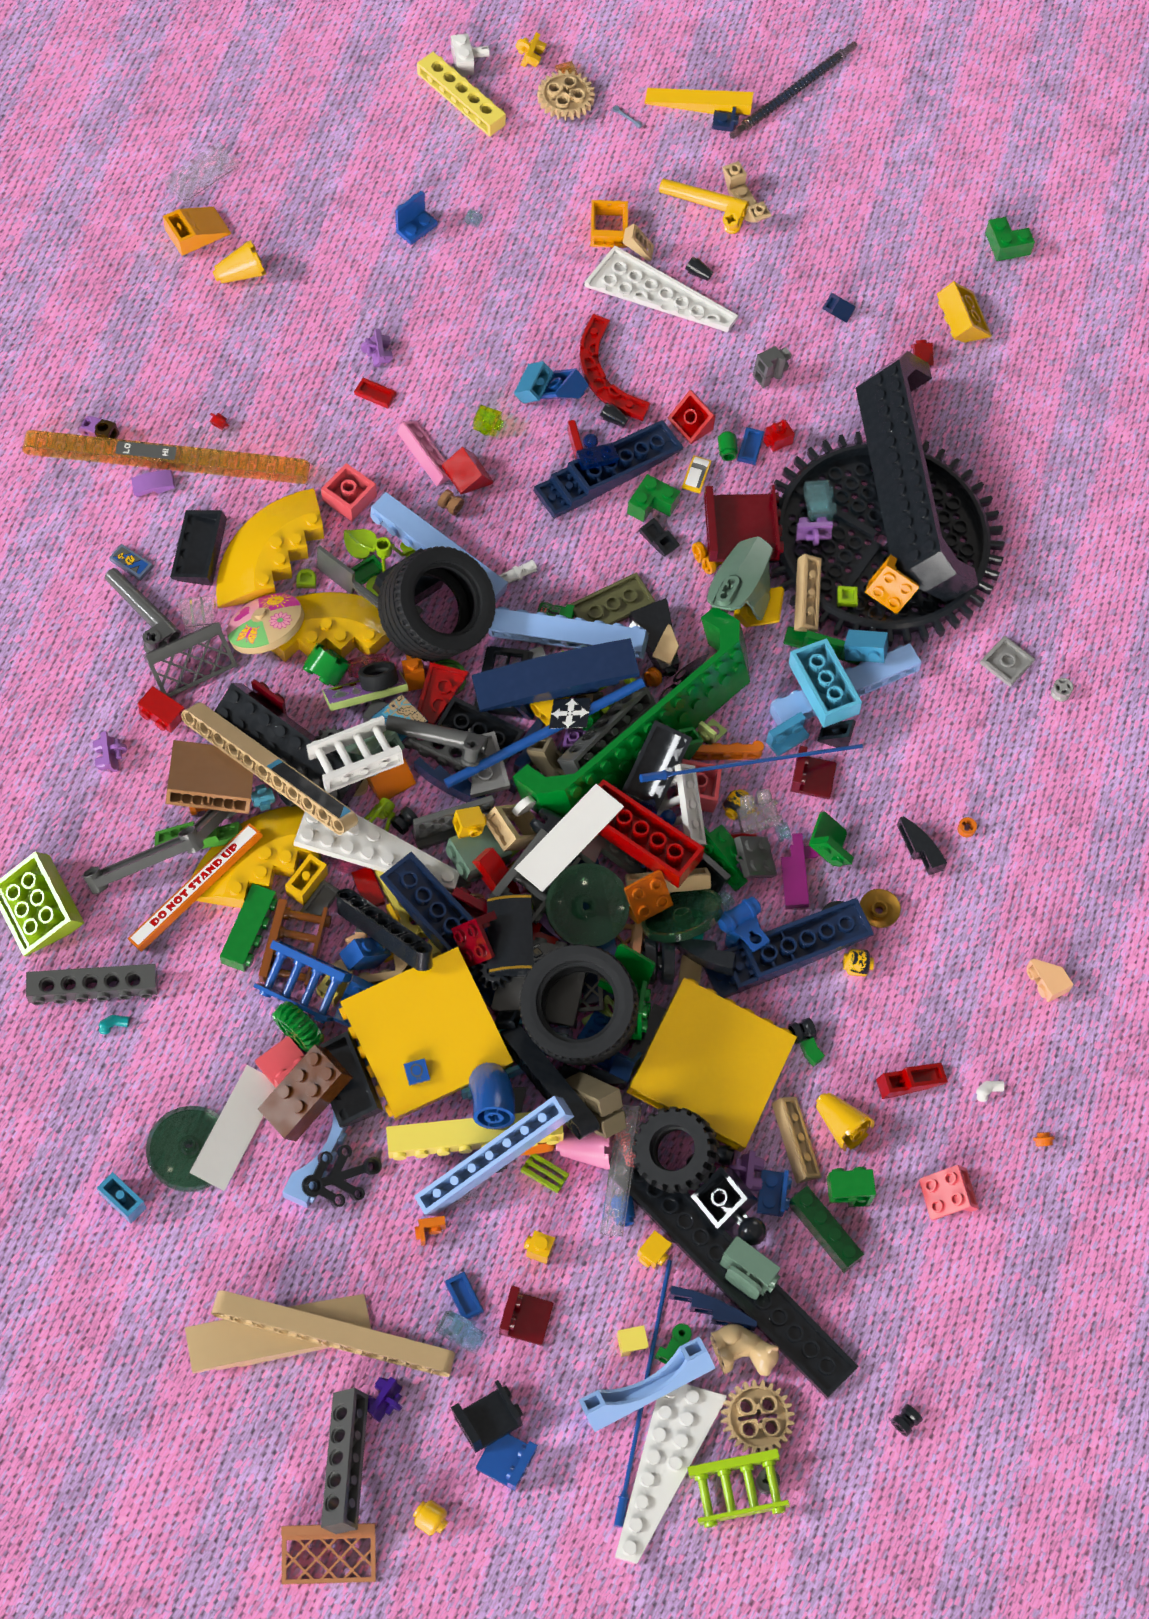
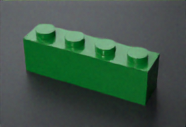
M252 883L220 954L221 964L245 972L247 966L250 967L255 956L253 952L262 943L263 936L261 934L270 925L271 918L269 916L271 912L276 911L278 904L276 891Z

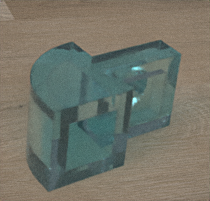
M451 1311L445 1312L435 1329L443 1337L453 1343H457L474 1355L478 1353L487 1337V1334L472 1325L471 1321Z

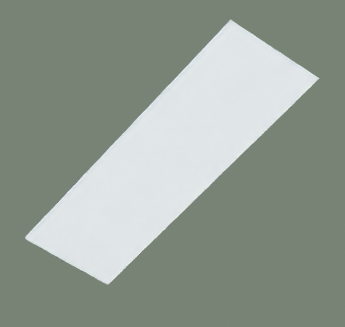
M595 784L514 869L543 892L624 806Z
M246 1065L189 1172L225 1191L263 1118L258 1108L275 1090L273 1084L263 1073Z

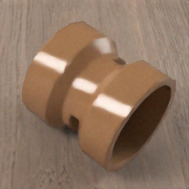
M449 489L445 490L438 500V506L448 509V512L453 516L464 505V499L454 496V493Z

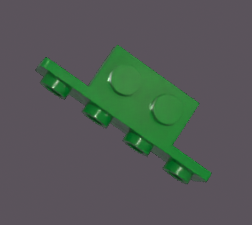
M790 626L787 628L783 641L785 645L801 648L827 638L839 660L855 665L860 663V661L845 660L844 640L808 630L807 632L795 631L794 627Z
M722 824L710 833L704 826L707 844L703 846L705 847L704 852L731 875L728 884L734 891L739 890L748 880L744 878L736 866L740 862L736 860L738 853L734 838Z

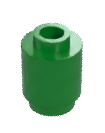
M725 431L718 436L719 455L722 457V460L732 461L736 459L738 454L737 437L730 431Z

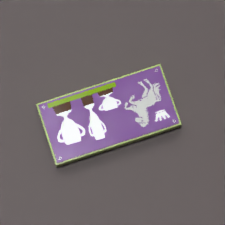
M397 670L399 679L397 684L386 690L376 692L365 691L361 687L360 680L323 689L322 692L330 711H335L408 691V685L400 670Z

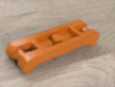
M758 740L752 744H742L739 742L732 744H702L692 759H760L764 744Z

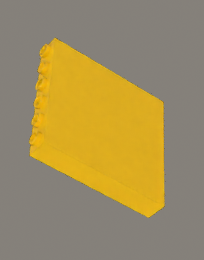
M458 947L433 958V967L430 970L418 971L411 968L340 1001L342 1007L339 1008V1012L343 1020L348 1019L351 1025L348 1031L353 1040L357 1038L360 1045L357 1047V1050L362 1059L366 1058L369 1064L366 1066L370 1077H375L378 1083L375 1086L380 1098H385L387 1105L384 1108L389 1118L393 1116L395 1121L468 1087L469 1077L478 1065L496 1063L502 1066L503 1069L513 1066V1060ZM425 1058L430 1081L409 1086L404 1064Z
M684 977L679 983L626 1093L657 1109L665 1108L669 1110L670 1107H678L679 1109L686 1108L695 1112L710 1124V1127L717 1135L715 1137L716 1140L742 1152L751 1138L797 1036L793 1035L787 1028H780L774 1025L770 1019L755 1015L751 1009L736 1005V1002L732 999H724L717 995V992L713 989H705L698 985V982L694 979H686Z

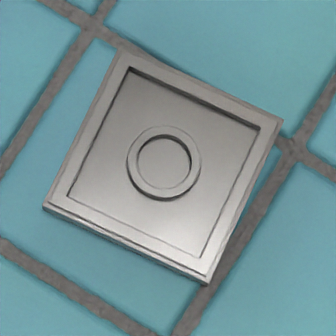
M1004 636L984 656L979 664L1011 687L1034 663L1035 659Z

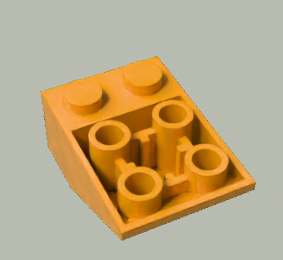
M214 206L182 208L163 216L165 231L182 256L231 234Z

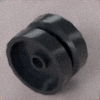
M644 938L641 954L656 964L649 985H654L656 982L657 972H659V979L662 985H673L675 974L674 939L663 938L660 943L659 952L655 938Z

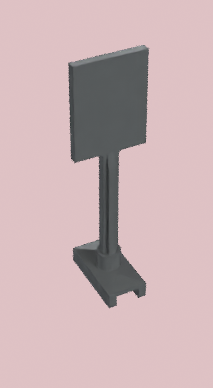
M319 545L317 547V569L349 594H353L355 589L357 593L378 608V597L355 581V572ZM416 605L417 611L420 615L423 612V609Z

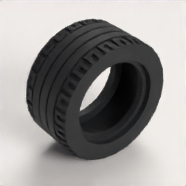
M435 546L412 555L388 572L378 594V615L387 637L401 652H404L411 658L422 659L424 662H438L469 650L481 642V639L489 632V628H491L494 621L496 598L487 573L473 557L456 548ZM421 576L437 578L444 582L453 592L458 604L459 613L457 624L451 634L441 633L432 629L420 617L415 605L414 595L416 584Z
M570 944V946L564 945L561 948L557 947L555 948L556 950L549 951L548 954H544L541 959H538L535 965L531 966L532 969L528 971V975L524 978V984L521 986L519 1010L521 1011L520 1016L527 1033L542 1051L565 1064L590 1066V1064L595 1065L599 1062H604L606 1059L609 1060L628 1044L637 1026L639 996L634 981L624 965L615 956L596 946ZM576 972H589L605 979L611 985L615 999L614 1011L608 1024L597 1034L584 1039H570L559 1035L551 1028L546 1015V1002L553 986L563 977Z

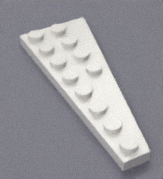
M617 246L610 250L585 281V287L725 332H728L738 320L737 314Z
M306 811L304 812L294 840V846L384 873L412 851L449 892L452 893L455 889L460 875L456 869L357 815L358 823L356 826L342 835H338Z
M685 1384L656 1400L615 1558L634 1564L639 1562L687 1473V1467L693 1462L721 1410L723 1402L726 1400V1395Z

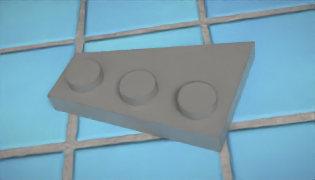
M495 731L481 734L488 736L486 752L481 760L500 750ZM503 760L472 776L471 798L510 789Z

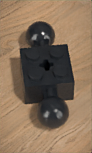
M694 1153L688 1157L685 1166L691 1161ZM720 1166L714 1173L711 1172L708 1175L709 1180L703 1183L691 1197L717 1229L729 1231L738 1223L739 1237L750 1246L758 1245L766 1237V1226L759 1218L749 1217L746 1213L759 1200L732 1168Z

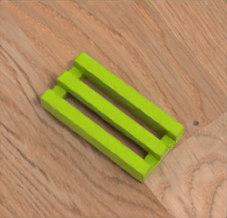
M531 1154L526 1160L525 1165L521 1168L522 1173L557 1194L569 1177V1173L537 1154ZM533 1159L562 1176V1179L534 1163ZM528 1167L534 1168L559 1184L557 1186L529 1170Z

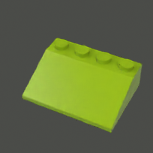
M35 851L0 878V910L23 956H27L70 935L84 924L50 855Z

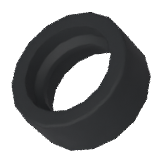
M389 661L370 663L362 667L358 672L362 689L370 692L391 688L399 680L395 664Z

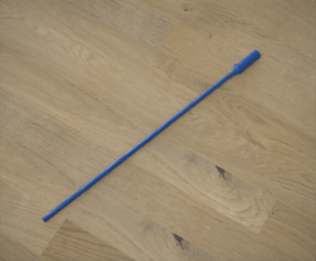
M863 744L673 772L662 770L640 774L639 779L640 782L666 780L668 777L858 749L863 748Z
M671 1260L667 1261L645 1379L650 1376L671 1269ZM644 1407L638 1410L624 1487L620 1496H618L619 1501L614 1526L623 1528L629 1500L628 1485Z

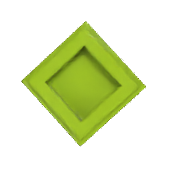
M838 586L837 606L857 607L858 587Z

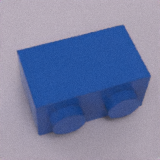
M359 938L352 940L339 955L348 971L375 969L391 955V952L372 938Z

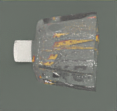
M214 595L177 600L178 610L186 635L216 621V601Z

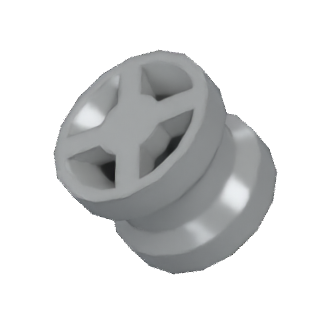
M1067 678L1057 679L1051 689L1052 698L1058 702L1068 700L1073 691L1072 682Z

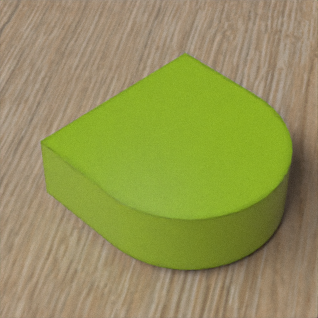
M311 569L300 570L296 577V588L316 589L317 579L315 572Z

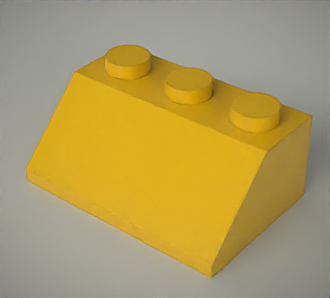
M953 281L937 293L938 304L945 313L944 319L949 324L951 336L955 340L966 343L992 336L973 291Z

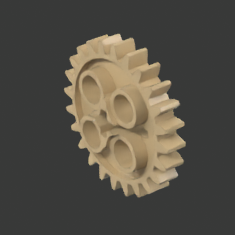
M559 70L558 75L552 72V77L546 75V80H541V85L538 86L537 98L538 103L541 104L540 108H545V114L551 112L550 117L557 115V120L561 117H564V121L567 120V117H570L571 120H574V116L580 118L581 113L586 115L587 110L590 111L591 106L594 105L595 93L594 87H591L592 82H587V77L581 78V73L576 76L575 71L569 74L568 70H566L565 74H562Z
M752 1380L750 1387L745 1381L742 1383L743 1390L736 1386L734 1388L736 1394L732 1392L728 1394L731 1401L725 1400L723 1402L728 1409L721 1410V1413L726 1415V1418L722 1419L721 1423L728 1425L723 1432L731 1433L728 1441L735 1439V1448L740 1444L743 1445V1453L748 1448H750L751 1454L756 1453V1450L759 1452L765 1451V1449L772 1450L773 1446L776 1449H780L781 1444L779 1441L786 1443L788 1440L785 1435L792 1434V1431L787 1427L795 1424V1422L789 1420L790 1417L795 1415L794 1412H788V1408L792 1406V1403L785 1404L784 1402L788 1396L784 1395L781 1397L779 1395L781 1388L774 1391L773 1383L765 1387L764 1380L760 1382L759 1386H757L755 1380ZM763 1400L771 1402V1411L763 1408ZM740 1403H748L750 1412H743L740 1408ZM756 1413L758 1416L777 1415V1418H763L759 1423L757 1419L738 1420V1417L749 1418L753 1417ZM766 1423H772L774 1425V1434H770L766 1431ZM744 1425L752 1427V1436H748L743 1432Z

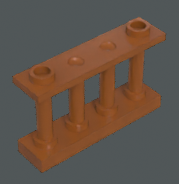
M279 898L259 971L260 982L266 983L277 956L275 954L276 951L270 948L273 940L280 941V939L286 937L315 943L311 955L319 957L325 929L330 928L332 920L327 907H324L322 916L291 910L288 907V901ZM291 918L320 925L317 935L288 930L284 927V922ZM308 967L307 974L300 972L298 981L305 982V990L313 973L311 967ZM280 969L277 977L289 979L292 971Z

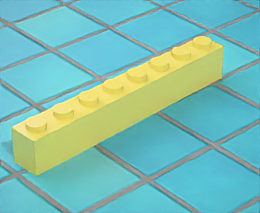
M531 1112L516 1113L514 1123L503 1129L481 1127L475 1123L473 1118L386 1127L389 1158L394 1160H404L409 1156H415L416 1158L428 1157V1154L446 1156L450 1152L457 1151L461 1154H467L472 1152V1150L482 1148ZM563 1125L538 1143L546 1142L548 1145L558 1144L559 1141H563Z

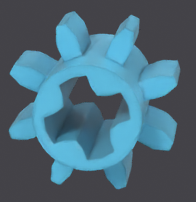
M264 784L255 786V792L251 794L253 806L259 807L261 811L271 809V803L275 802L272 788H267Z

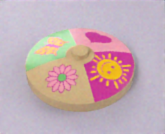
M274 593L259 597L243 606L232 617L227 628V637L233 648L244 654H260L271 651L286 643L298 632L304 620V610L298 599L289 594Z

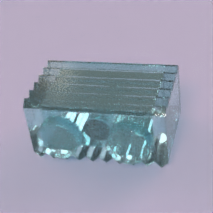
M829 480L806 481L803 491L809 521L816 522L819 517H827L828 521H832L837 509L836 503H832L833 487L829 486Z

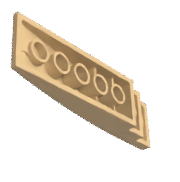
M364 1294L289 1307L371 1329ZM225 1319L185 1327L193 1374L213 1369L218 1371L236 1366L244 1367L330 1348Z

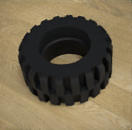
M670 1107L669 1110L662 1108L658 1110L656 1115L651 1113L647 1116L648 1121L646 1123L642 1122L639 1125V1128H641L640 1133H635L633 1138L636 1140V1145L632 1146V1152L636 1156L633 1160L634 1164L639 1168L638 1172L648 1183L668 1193L676 1194V1192L684 1194L688 1193L690 1189L695 1191L700 1188L699 1184L702 1182L706 1183L709 1180L708 1175L711 1172H715V1161L719 1162L720 1155L717 1154V1149H720L719 1142L715 1138L717 1136L715 1131L705 1119L686 1108ZM682 1130L687 1132L694 1140V1155L685 1167L680 1170L671 1171L660 1164L658 1147L667 1134L672 1131Z

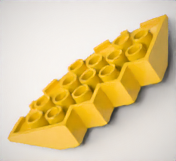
M314 488L299 491L272 502L253 515L238 530L230 541L219 566L216 584L218 608L247 604L259 597L276 593L274 581L292 578L290 561L308 558L306 542L324 539L323 524Z
M342 592L310 593L295 597L304 610V620L298 632L286 643L271 651L286 662L298 650L309 656L316 643L324 645V650L331 649L343 658L356 647L366 657L371 659L390 639L383 630L378 615V608L363 596Z
M285 806L266 811L240 823L242 829L250 823L261 832L263 837L196 901L242 908L252 883L272 890L275 875L292 877L297 871L299 859L305 860L311 854L321 860L322 854L294 846V840L305 811L299 806ZM225 845L211 847L198 864L192 877Z

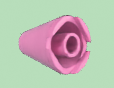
M573 1133L564 1134L563 1141H559L556 1144V1150L563 1157L611 1170L614 1168L617 1156V1149H615L617 1133L607 1139L592 1133L581 1140Z

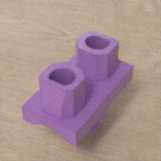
M375 328L374 335L366 338L365 342L361 344V351L369 357L372 356L373 367H380L381 363H390L393 358L392 351L383 349L389 347L390 336L382 335L381 330Z
M807 517L799 518L796 540H812L813 545L818 546L819 540L831 539L833 522L828 521L827 517H819L816 522H810Z
M106 731L101 732V738L93 741L95 752H103V756L95 759V766L100 771L110 769L112 772L119 771L118 760L122 759V754L127 752V746L120 743V739L108 736Z
M749 1150L748 1154H743L741 1159H736L735 1165H730L729 1168L735 1171L750 1191L757 1192L762 1188V1179L753 1177L754 1171L761 1172L763 1170L765 1160L755 1156L756 1151Z

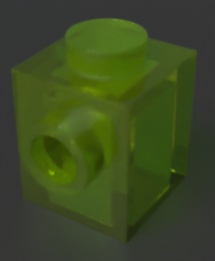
M480 405L473 419V429L486 436L491 435L495 437L496 432L501 431L504 424L501 411L484 405Z

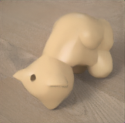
M728 1324L711 1333V1344L723 1374L733 1370L734 1361L737 1359L749 1357L760 1375L769 1376L779 1360L778 1346L763 1341L755 1333L741 1325Z

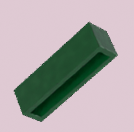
M808 1185L790 1199L789 1207L843 1273L861 1261L864 1253Z

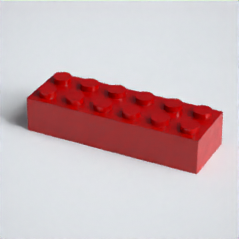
M603 779L598 786L624 807L598 834L652 871H662L664 879L679 888L703 859L705 847Z

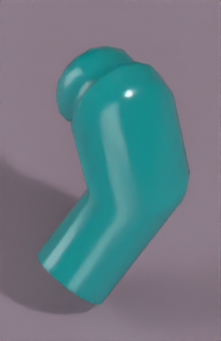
M120 1015L108 1016L99 1022V1033L107 1035L113 1026L128 1027L130 1017Z

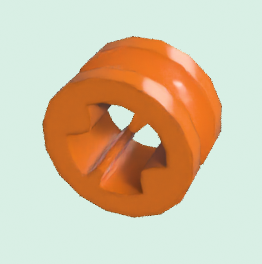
M969 817L961 819L957 827L958 833L966 838L973 836L977 829V823ZM966 824L970 825L968 831L964 830Z

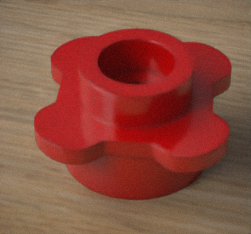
M210 413L212 416L210 423L221 430L225 426L229 427L226 423V417L219 413L216 415Z

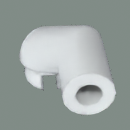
M1004 1081L983 1082L976 1090L977 1100L986 1102L991 1092H1004Z

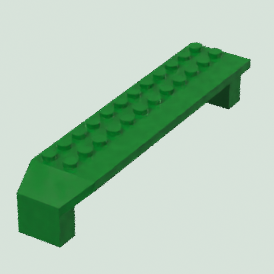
M713 607L701 617L708 645L716 649L717 652L576 773L545 777L528 764L513 776L521 800L527 796H532L536 804L531 810L537 814L541 808H546L561 816H565L595 784L599 785L603 779L611 785L615 784L616 786L614 787H618L622 791L655 720L676 730L689 727L696 729L701 721L707 720L750 682L747 647L740 620L719 608Z

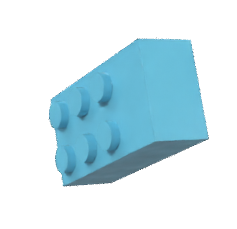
M827 638L791 651L788 664L823 728L860 714L862 701Z

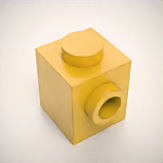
M475 806L456 810L452 823L458 838L477 837L482 834L487 820L480 807Z
M534 1230L532 1236L528 1235L524 1248L527 1249L526 1257L547 1265L555 1244V1238Z
M654 1230L638 1250L637 1256L640 1257L638 1260L647 1268L651 1266L655 1269L658 1264L662 1266L669 1258L667 1253L671 1249L672 1243Z

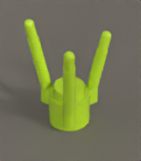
M382 798L364 819L373 823L377 817L380 819L388 818L384 828L388 832L391 825L390 820L396 815L393 812L395 804L387 798Z

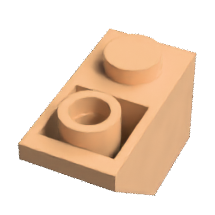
M1037 959L1030 960L1026 967L1029 978L1035 980L1038 985L1039 994L1046 998L1048 1002L1070 992L1074 985L1063 967Z

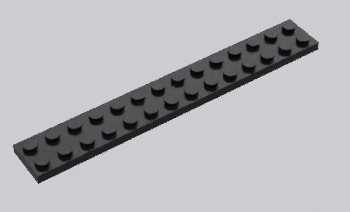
M625 1158L619 1162L608 1175L628 1196H632L633 1201L741 1312L757 1321V1328L773 1345L779 1347V1351L826 1399L859 1367L778 1284L771 1293L767 1291L764 1296L760 1294L757 1300L747 1296L725 1278L727 1269L721 1266L720 1262L724 1252L734 1239L725 1230L715 1227L689 1193L681 1194L676 1192V1194L662 1191L648 1183L640 1175L638 1166L629 1164L634 1165V1167H628Z

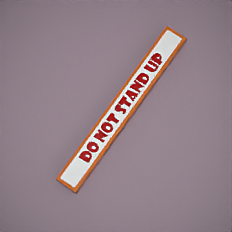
M250 823L247 824L127 938L130 943L140 952L146 949L263 837L261 832Z

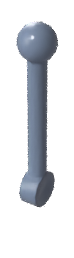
M613 106V112L621 114L634 123L637 128L642 127V122L631 118L621 111L619 106Z

